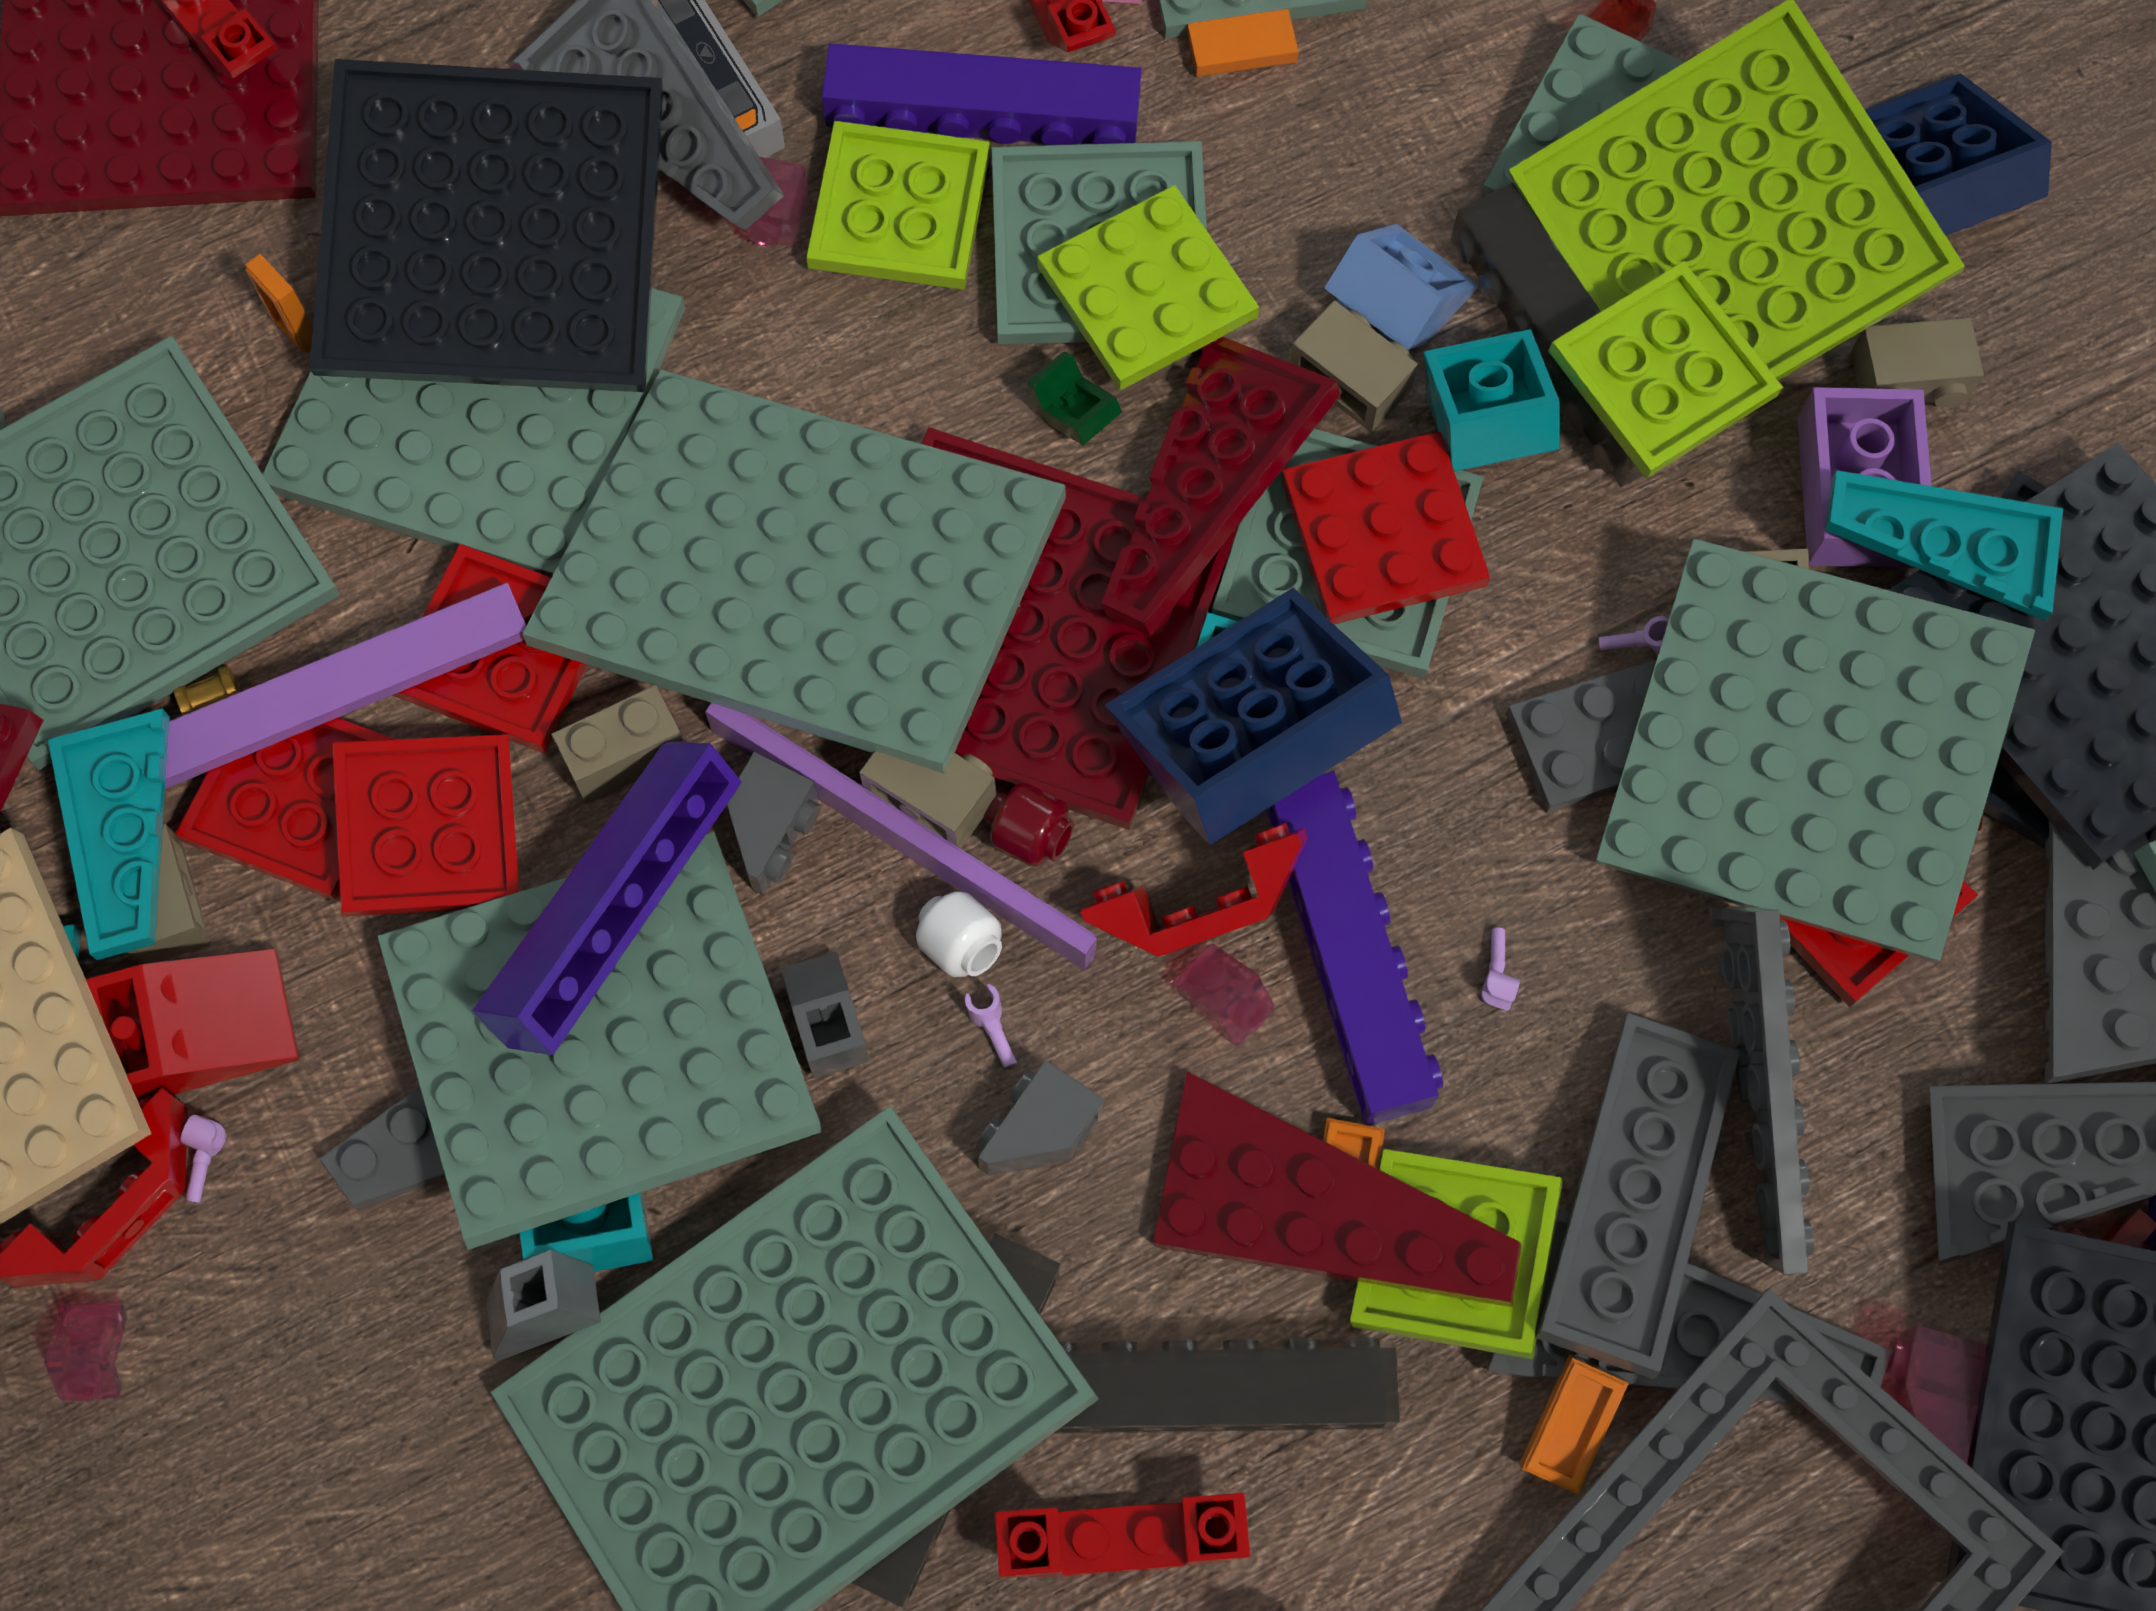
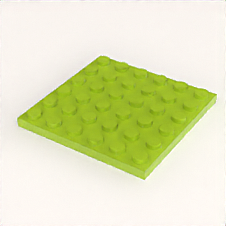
M1786 0L1509 169V176L1595 315L1685 261L1777 380L1782 379L1960 274L1965 267L1794 0Z

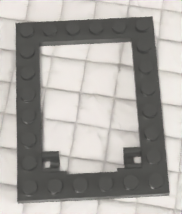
M1769 1288L1754 1302L1479 1611H1571L1570 1609L1774 1379L1967 1552L1964 1558L1918 1611H2013L2064 1551Z

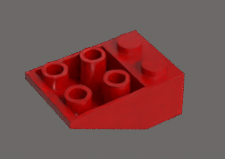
M275 949L141 964L86 979L138 1102L146 1096L155 1095L161 1088H164L171 1095H176L300 1060L279 956Z

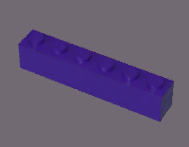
M829 43L822 92L826 126L833 127L834 121L960 138L993 139L1003 144H1012L1017 141L1045 143L1046 145L1136 143L1142 68Z
M663 743L473 1008L472 1012L508 1049L554 1055L741 785V780L711 743Z
M1335 771L1323 773L1266 809L1271 827L1286 823L1289 832L1305 827L1308 835V840L1288 883L1364 1125L1369 1126L1431 1109L1439 1096L1437 1089L1443 1088V1078L1435 1055L1426 1056L1419 1035L1425 1033V1022L1420 1005L1416 999L1408 1000L1402 980L1408 978L1403 952L1399 945L1392 947L1390 945L1385 926L1390 925V913L1386 899L1382 892L1374 893L1368 873L1373 872V861L1368 844L1365 839H1356L1351 821L1356 820V809L1352 794L1348 787L1340 788Z

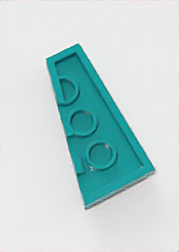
M1836 470L1830 484L1825 531L2044 621L2053 613L2063 508Z
M163 709L48 739L89 954L96 960L156 944L169 716Z

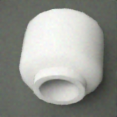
M952 892L944 896H936L929 900L920 911L919 924L916 931L917 946L951 977L977 976L982 974L993 965L1002 949L1000 941L1002 932L999 920L967 892Z

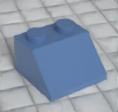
M1398 224L1358 234L1324 289L1337 298L1336 302L1347 310H1355L1362 314L1369 323L1379 329L1377 333L1386 340L1397 342L1410 351L1427 344L1472 296L1479 285Z

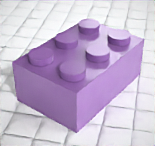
M1813 387L1797 417L1805 537L1809 566L1915 568L1825 531L1831 479L1836 470L1932 486L1924 391L1916 389Z

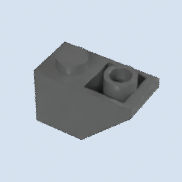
M754 752L739 776L742 783L727 803L751 886L753 891L763 896L772 881L778 884L784 878L793 859V853L790 852L792 845L799 833L807 835L811 831L819 816L821 805L817 803L819 800L814 781Z
M837 951L781 968L813 1078H819L870 1062Z
M1045 1060L1036 1074L1027 1070L1020 1078L1009 1098L1015 1105L1003 1122L994 1118L980 1136L976 1144V1148L982 1151L978 1156L979 1169L991 1176L1071 1160L1104 1113L1105 1099Z
M548 1250L500 1269L486 1299L493 1359L503 1360L601 1322L593 1265L554 1250Z

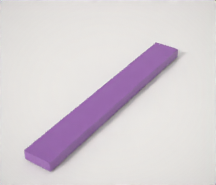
M508 583L169 721L165 789L524 641L522 634L526 624Z
M711 703L705 711L713 733L749 756L756 752L814 781L818 800L960 891L969 893L979 903L1085 970L1096 955L1097 938L1094 933L755 717Z

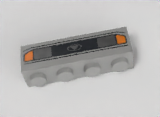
M658 0L761 160L784 149L785 143L780 117L706 1Z

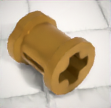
M227 664L219 667L218 674L188 686H179L173 690L183 716L241 692Z

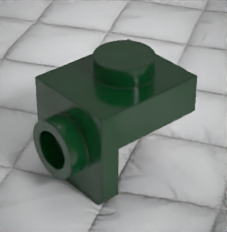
M1065 351L1028 382V388L1043 421L1082 446L1122 413L1117 398L1082 377L1074 356Z

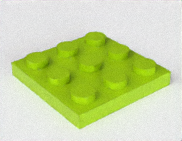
M834 121L807 253L808 269L965 290L989 162L990 141Z
M1176 185L1037 256L1038 269L1120 391L1258 318V304Z
M1685 261L1554 340L1549 348V353L1646 479L1777 397L1783 388Z
M1383 1149L1379 1170L1521 1242L1522 1250L1513 1307L1357 1282L1350 1319L1352 1327L1533 1359L1562 1190L1561 1177Z

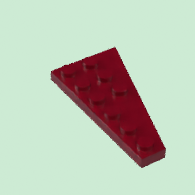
M1223 336L1202 347L1203 352L1197 368L1192 367L1186 381L1188 391L1182 407L1173 414L1149 479L1152 485L1146 501L1139 503L1133 518L1136 524L1129 545L1121 549L1101 601L1106 616L1146 635L1151 636L1340 397L1337 381Z
M1189 1072L1186 1073L1153 1240L1157 1248L1513 1307L1522 1250L1521 1242Z

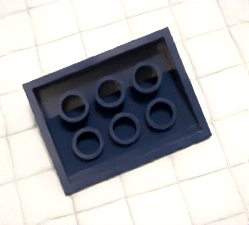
M1961 73L1864 109L1945 236L1973 227L1982 221L2008 211L2020 209L2024 205L2048 196L2052 141Z
M1291 588L1105 705L1112 720L1172 803L1210 845L1402 723L1389 674L1295 588Z

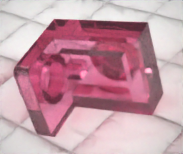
M1214 943L1173 981L1180 996L1215 1020L1226 1039L1234 1045H1239L1252 1031L1258 1029L1275 1008L1259 975Z
M122 1302L61 1305L45 1359V1365L59 1399L64 1401H91L93 1399L118 1398L120 1396L122 1383L115 1363L128 1318Z

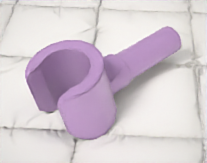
M1665 616L1654 617L1647 622L1644 630L1635 631V633L1599 637L1600 650L1650 646L1658 655L1663 641L1660 639L1665 634L1669 618Z
M1493 928L1491 930V962L1489 963V972L1481 991V999L1488 1005L1509 1011L1512 1002L1515 1000L1520 979L1503 974L1506 964L1505 929Z
M987 984V990L992 1001L990 1007L977 1009L972 1005L968 993L965 996V1003L969 1019L973 1024L984 1027L987 1035L990 1036L1003 1068L1006 1069L1017 1064V1061L999 1020L1002 1015L999 993L994 986Z
M192 1115L186 1122L181 1134V1142L197 1150L192 1161L193 1166L185 1200L200 1203L208 1165L211 1163L212 1156H215L223 1147L227 1135L221 1124L198 1115Z

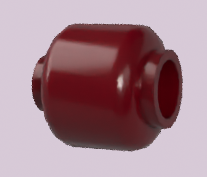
M1028 783L1017 784L1007 794L997 793V796L990 803L985 816V822L991 825L990 840L993 847L1028 866H1041L1048 859L1053 862L1058 860L1067 847L1074 830V821L1069 819V809L1066 802Z

